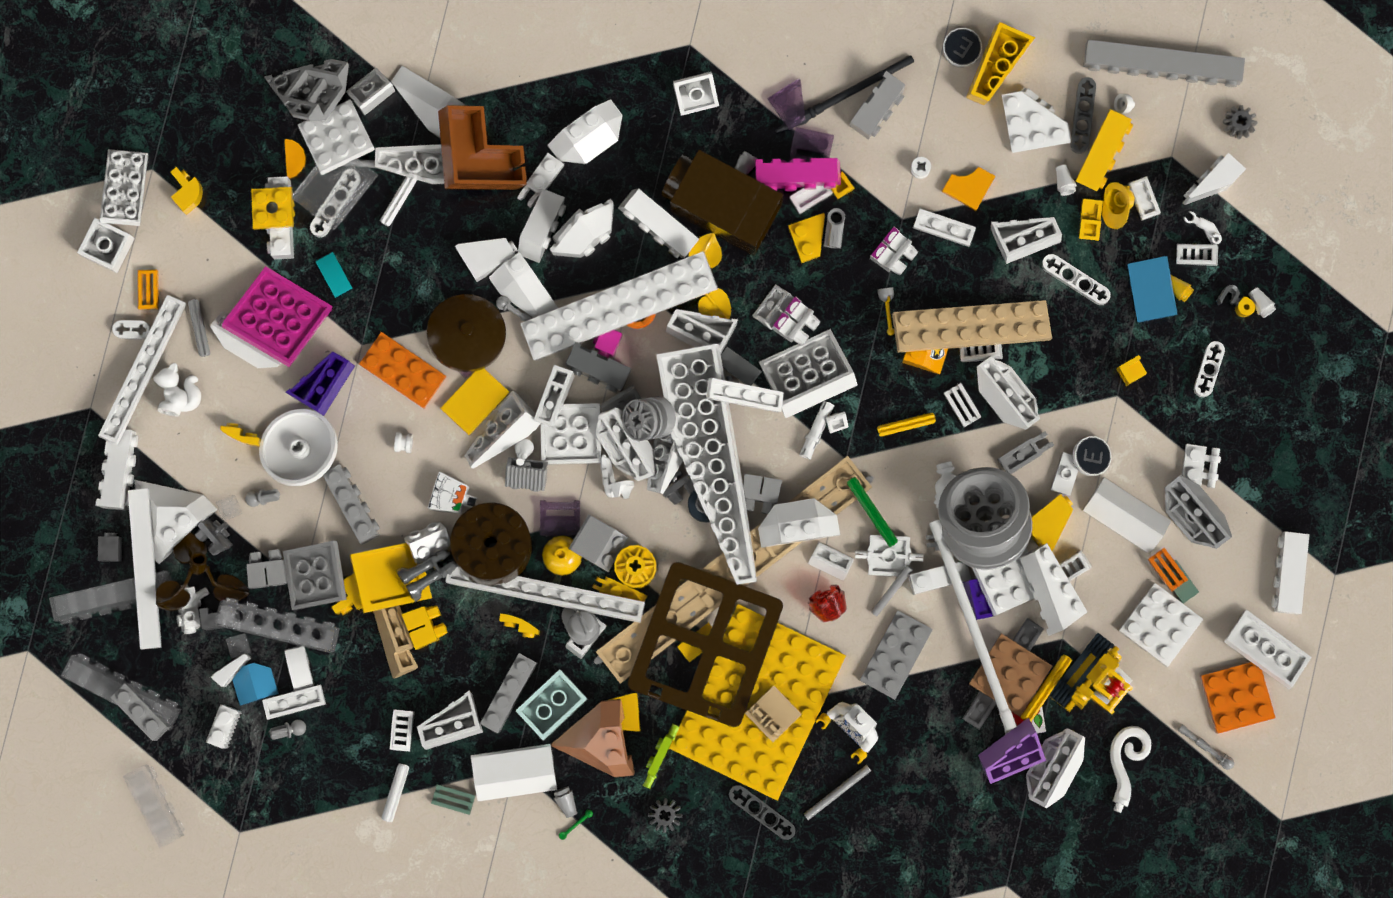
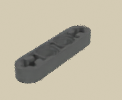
M1090 77L1081 79L1077 87L1070 144L1072 151L1077 154L1084 153L1088 149L1096 93V83ZM1088 82L1092 88L1088 90L1087 96H1083L1085 88L1082 85ZM1087 101L1090 104V109L1082 111L1079 103ZM1079 120L1086 121L1087 129H1078L1077 122ZM1075 133L1083 135L1082 143L1085 146H1082L1081 149H1078V145H1075L1079 140V135H1075Z
M739 785L731 788L729 792L731 801L780 838L789 840L795 835V827L791 822L747 789ZM741 789L743 791L742 795L745 798L748 794L751 796L745 806L741 805L744 802L742 799L738 798L735 800L733 798L734 793L732 792L734 790L738 791ZM751 801L759 802L760 809L757 812L749 810L748 805ZM767 813L775 814V823L767 824L764 820ZM780 818L784 820L781 823L784 827L791 826V835L786 834L783 836V831L779 827L777 831L773 829L778 824Z

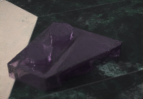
M800 79L795 80L767 98L789 130L806 120Z

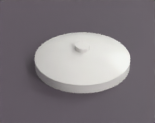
M295 409L285 412L274 419L263 433L259 447L262 466L274 480L281 484L303 486L312 483L322 477L334 462L338 447L336 432L329 421L318 412L308 409Z

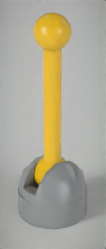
M893 288L878 289L879 299L885 302L887 334L892 336L895 331L892 328L889 302L894 297Z

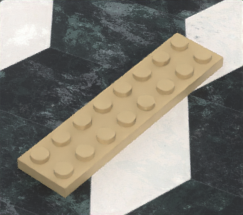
M1046 300L893 312L892 314L898 352L1049 341L1052 339Z

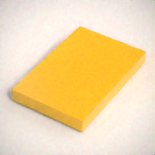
M486 369L475 371L440 409L470 436L510 392Z

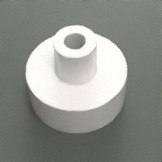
M1119 94L1114 100V108L1116 112L1121 114H1128L1135 106V102L1129 94Z

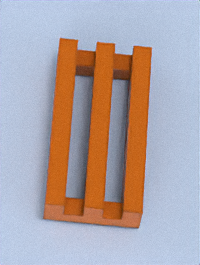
M1165 548L1148 559L1171 592L1188 580ZM1161 554L1165 556V558L1174 568L1176 573L1179 575V577L1181 578L1180 581L1169 568V566L1166 564V562L1163 560V558L1160 556ZM1154 559H1158V561L1161 563V565L1164 567V569L1176 583L1175 585L1171 584V582L1159 568Z

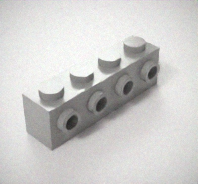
M338 464L329 469L323 477L359 543L363 545L378 537L380 534L377 530L380 527L375 519L371 520L368 514L371 511L365 501L362 502L359 498L361 492L356 484L352 485L349 479L352 476L347 467L343 468Z

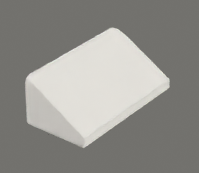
M775 284L752 316L772 330L773 325L794 297Z
M818 542L808 564L840 580H844L854 559Z

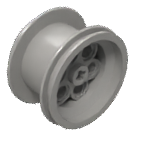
M979 467L957 475L947 484L939 500L938 513L944 541L951 553L959 561L977 569L990 570L1001 568L1015 561L1024 552L1029 543L1032 533L1029 498L1024 486L1015 476L998 468ZM994 500H998V501H999V502L996 503V504L991 503V502L994 501ZM973 502H979L977 505H971ZM1004 515H1009V516H1010L1009 518H1006V519L1002 518ZM964 518H969V519H970V520H968V521H966V522L961 521V520L964 519Z

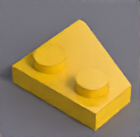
M824 213L788 225L801 263L820 257L825 219Z

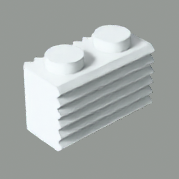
M220 704L206 743L222 749L228 748L229 741L232 740V733L236 729V722L239 721L238 718L242 714L241 711Z

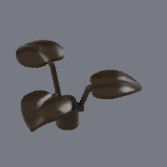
M189 532L174 546L173 551L174 557L180 563L190 562V569L184 584L180 586L176 581H165L160 584L156 591V605L161 609L170 611L185 607L190 600V593L184 589L193 573L199 575L206 571L212 585L215 586L213 595L220 603H236L249 595V589L241 580L227 574L220 575L216 583L209 570L210 567L206 565V544Z

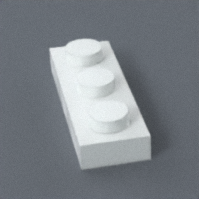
M919 209L913 227L914 229L968 247L976 229L974 226L923 209Z
M321 685L262 700L267 720L326 704Z

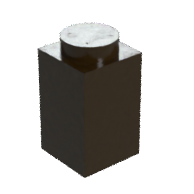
M698 150L694 159L686 154L681 155L661 196L671 200L672 213L710 233H714L715 236L753 256L758 251L783 203L782 193L701 150Z

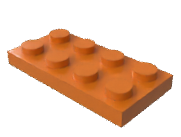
M382 332L359 363L360 366L423 409L426 408L447 377Z

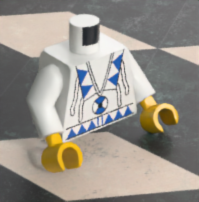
M840 702L830 709L827 714L822 713L816 720V723L818 721L824 722L821 729H825L831 722V719L834 720L861 747L851 755V758L856 755L859 757V764L867 757V753L878 740L875 730L877 723L858 704L850 705Z

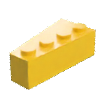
M1001 22L994 26L966 98L981 105L989 102L1035 37Z

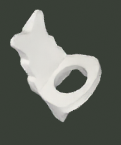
M602 455L601 471L605 494L611 498L620 497V494H622L623 499H628L634 487V481L616 482L611 459L609 456Z

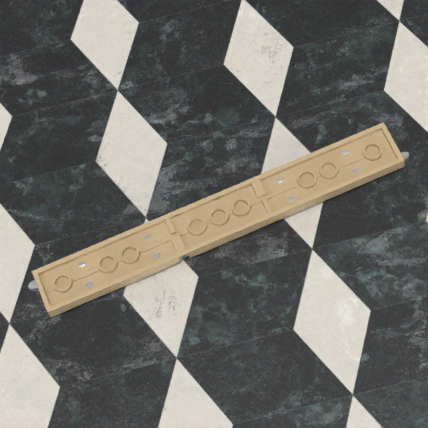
M847 456L789 502L815 498L838 515L857 500L847 485V481L856 477L867 492L872 488L870 484L874 477L868 476L865 478ZM761 524L750 531L756 578L803 541L761 548L758 531ZM724 553L701 569L702 571L735 582ZM687 580L677 588L666 620L669 623L690 630L720 606L723 594ZM656 605L642 615L641 623L633 622L596 651L598 656L594 663L600 664L604 662L620 684L631 675ZM661 635L651 660L676 640Z

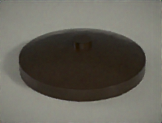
M462 294L444 300L434 309L427 325V342L434 357L444 366L459 372H474L491 365L501 354L506 340V326L501 313L491 302L476 295Z

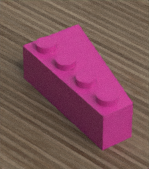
M811 158L810 162H806L805 159H792L790 163H786V161L781 159H772L771 163H763V159H756V180L776 191L785 188V191H796L798 187H804L805 190H814L816 186H824L826 189L836 188V185H841L840 161L838 158Z

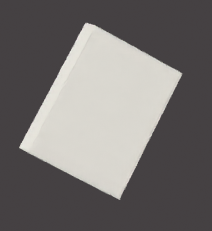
M376 67L348 89L346 93L363 114L366 115L394 93L395 89L391 82Z
M712 72L673 81L681 116L719 106Z

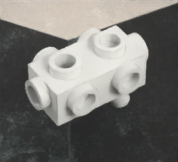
M187 585L184 590L190 593V600L185 607L178 610L177 624L179 627L181 626L184 634H192L201 626L198 607L201 606L200 599L209 595V592L205 587L195 593V588L188 587Z

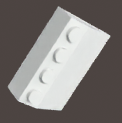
M831 329L808 339L803 346L800 344L794 345L759 362L771 390L784 392L782 412L785 418L857 386L854 372Z

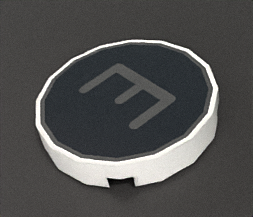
M957 28L951 31L945 38L943 43L944 56L954 66H971L980 57L982 42L973 30Z
M1089 436L1083 438L1074 446L1072 452L1073 462L1082 474L1097 476L1104 473L1110 466L1111 450L1103 439Z

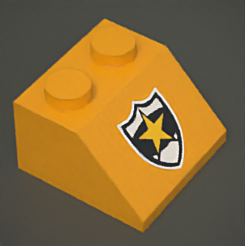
M948 349L905 352L902 363L940 375Z

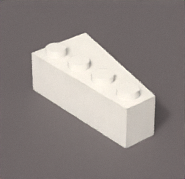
M125 429L118 445L106 440L104 453L108 457L102 463L101 470L105 476L101 482L99 481L98 490H100L101 499H96V506L105 509H128V490H130V486H133L134 475H131L132 467H135L136 455H133L134 447L138 445V435H136L135 431Z
M1047 543L1031 550L1020 558L1028 582L1033 585L1035 601H1039L1042 610L1040 612L1042 620H1046L1048 636L1066 629L1087 613L1086 608Z

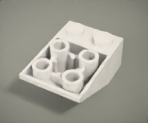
M1228 153L1225 157L1221 155L1210 167L1212 171L1208 169L1197 181L1199 185L1194 184L1184 195L1186 199L1183 204L1186 205L1226 191L1246 168L1231 154Z

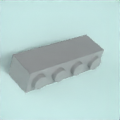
M520 653L518 654L480 722L481 725L496 733H500L538 663Z

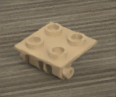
M775 686L745 713L772 742L802 715Z

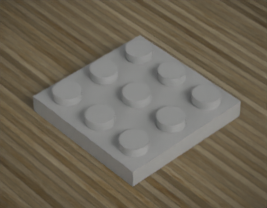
M337 541L283 551L292 610L347 600Z

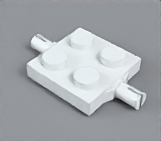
M870 535L868 550H855V554H863L855 555V559H867L869 565L868 575L898 577L906 565H910L911 561L923 562V558H915L923 557V553H911L910 537L896 536L898 542L889 547L881 535Z

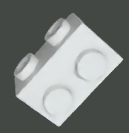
M441 522L431 523L427 528L413 531L404 538L405 542L409 545L416 564L426 561L431 555H436L438 551L451 550L450 538Z

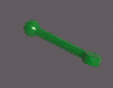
M587 810L583 817H581L565 832H561L559 834V838L561 840L566 839L567 834H569L573 829H575L586 818L592 817L593 812L591 810Z

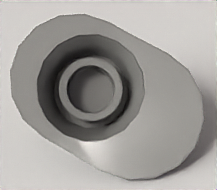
M570 608L563 609L562 620L572 641L583 646L595 642L599 636L600 628L594 613Z

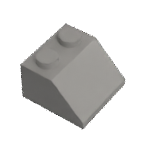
M588 514L569 550L609 572L628 537Z

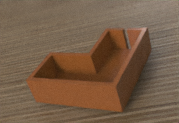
M447 105L438 111L445 189L517 190L527 185L525 167H520L513 171V168H517L525 163L523 146L487 145L484 106Z

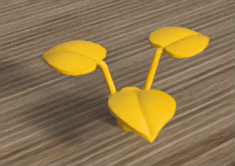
M714 233L700 237L689 252V257L705 252L710 269L717 266L722 258L721 247ZM718 288L705 294L699 300L698 310L701 315L719 316V318L730 319L731 304L727 294Z

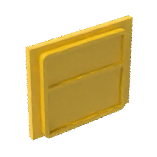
M407 543L350 554L363 613L414 602L406 586L426 576V571L415 577L407 585L402 583L396 570L401 567L409 569L419 565L415 563ZM429 585L422 590L421 598L418 601L432 598Z

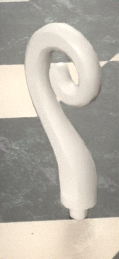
M1129 726L1120 730L1114 737L1110 748L1111 764L1117 780V789L1113 798V802L1116 803L1114 811L1119 813L1122 812L1123 806L1128 807L1131 797L1130 780L1121 760V748L1124 741L1129 737H1137L1142 742V750L1140 752H1135L1133 744L1130 742L1125 745V754L1131 760H1142L1148 756L1151 750L1150 736L1138 726Z

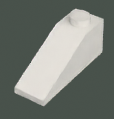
M556 365L553 366L534 421L553 427L575 376L573 371Z
M962 562L955 563L962 582L971 580L968 566ZM946 566L908 576L913 595L952 585Z

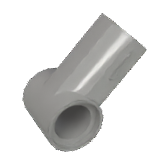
M834 208L828 213L824 247L841 249L845 214L839 208ZM832 214H840L842 220L839 223L832 222Z

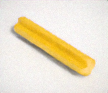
M928 413L880 425L877 427L879 436H885L933 424L936 422L934 413Z

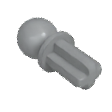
M261 489L258 492L251 491L246 495L245 501L251 507H256L259 504L266 505L267 502L278 501L280 492H278V489L267 491Z
M295 720L289 726L288 722H286L282 726L271 728L269 730L272 740L283 737L291 738V733L300 736L305 733L306 724L302 720Z

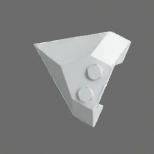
M611 199L607 200L604 204L601 203L589 208L584 213H578L575 216V220L560 235L558 242L550 248L551 253L557 256L581 258L585 255L587 257L594 252V247L598 243H605L610 238L609 234L612 231L613 201Z
M134 480L136 490L149 489L154 559L158 564L174 551L172 548L201 521H206L217 510L202 494Z

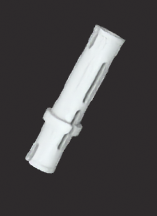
M826 401L822 402L809 434L805 436L806 441L799 454L801 457L811 460L817 444L821 441L819 439L827 423L826 417L830 416L834 408L833 404Z

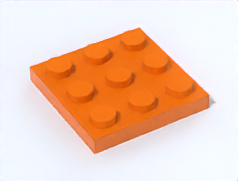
M1252 662L1200 676L1217 734L1276 718L1263 672Z

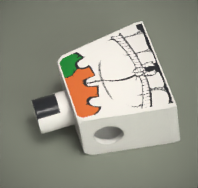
M439 472L428 509L461 514L464 506L469 508L476 506L478 498L468 495L469 486Z

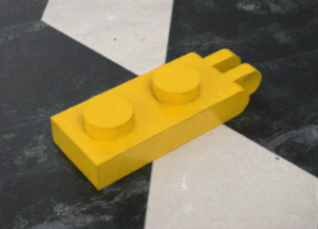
M597 577L596 581L602 583V586L599 587L594 584L592 587L598 590L599 593L645 602L647 595L608 577L605 580Z

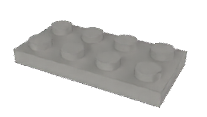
M897 610L860 681L895 700L933 629Z

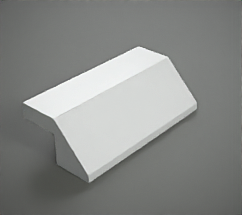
M551 744L471 755L474 785L478 801L557 790Z

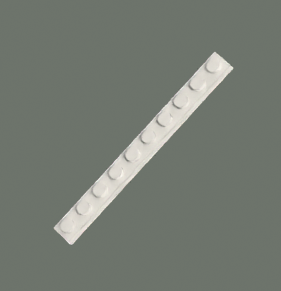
M458 567L450 575L447 574L446 583L638 623H641L645 602L520 576L507 583L493 586L481 585L468 579Z

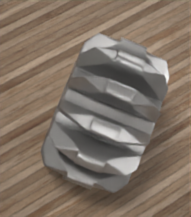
M1240 105L1238 110L1236 107H1232L1231 112L1225 114L1227 119H1224L1223 123L1228 126L1224 130L1232 131L1230 137H1233L1236 133L1237 139H1241L1242 134L1245 138H1248L1249 132L1253 133L1255 131L1253 126L1257 125V121L1252 119L1256 114H1249L1251 108L1248 107L1244 111L1243 105ZM1237 120H1239V121H1242V120H1243V121H1244L1243 125H1242V124H1237Z
M664 798V805H661V802L656 800L659 808L657 809L651 805L650 808L656 812L648 813L649 817H655L654 820L650 821V824L658 822V825L655 827L657 831L663 825V833H666L667 825H669L671 831L674 830L672 822L678 826L680 825V822L675 820V817L682 818V814H675L676 811L681 809L680 806L673 809L674 800L668 806L667 798ZM662 810L671 813V816H668L670 818L668 821L660 818L659 815H662L660 813Z

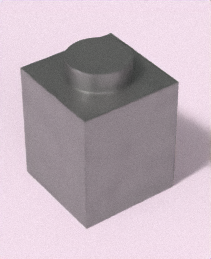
M104 533V537H98V561L122 562V538L116 537V533Z

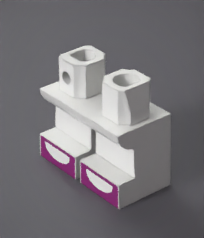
M893 227L883 242L872 253L870 259L886 271H893L901 275L907 266L899 261V259L904 255L912 261L918 254V251L911 245V240L904 237L897 228Z
M795 297L775 322L772 330L791 343L794 340L803 346L809 338L802 331L803 327L806 325L814 331L820 324V321L813 315V310L807 308Z

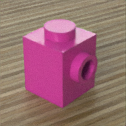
M613 330L595 337L593 341L595 350L604 357H614L623 337L622 333Z

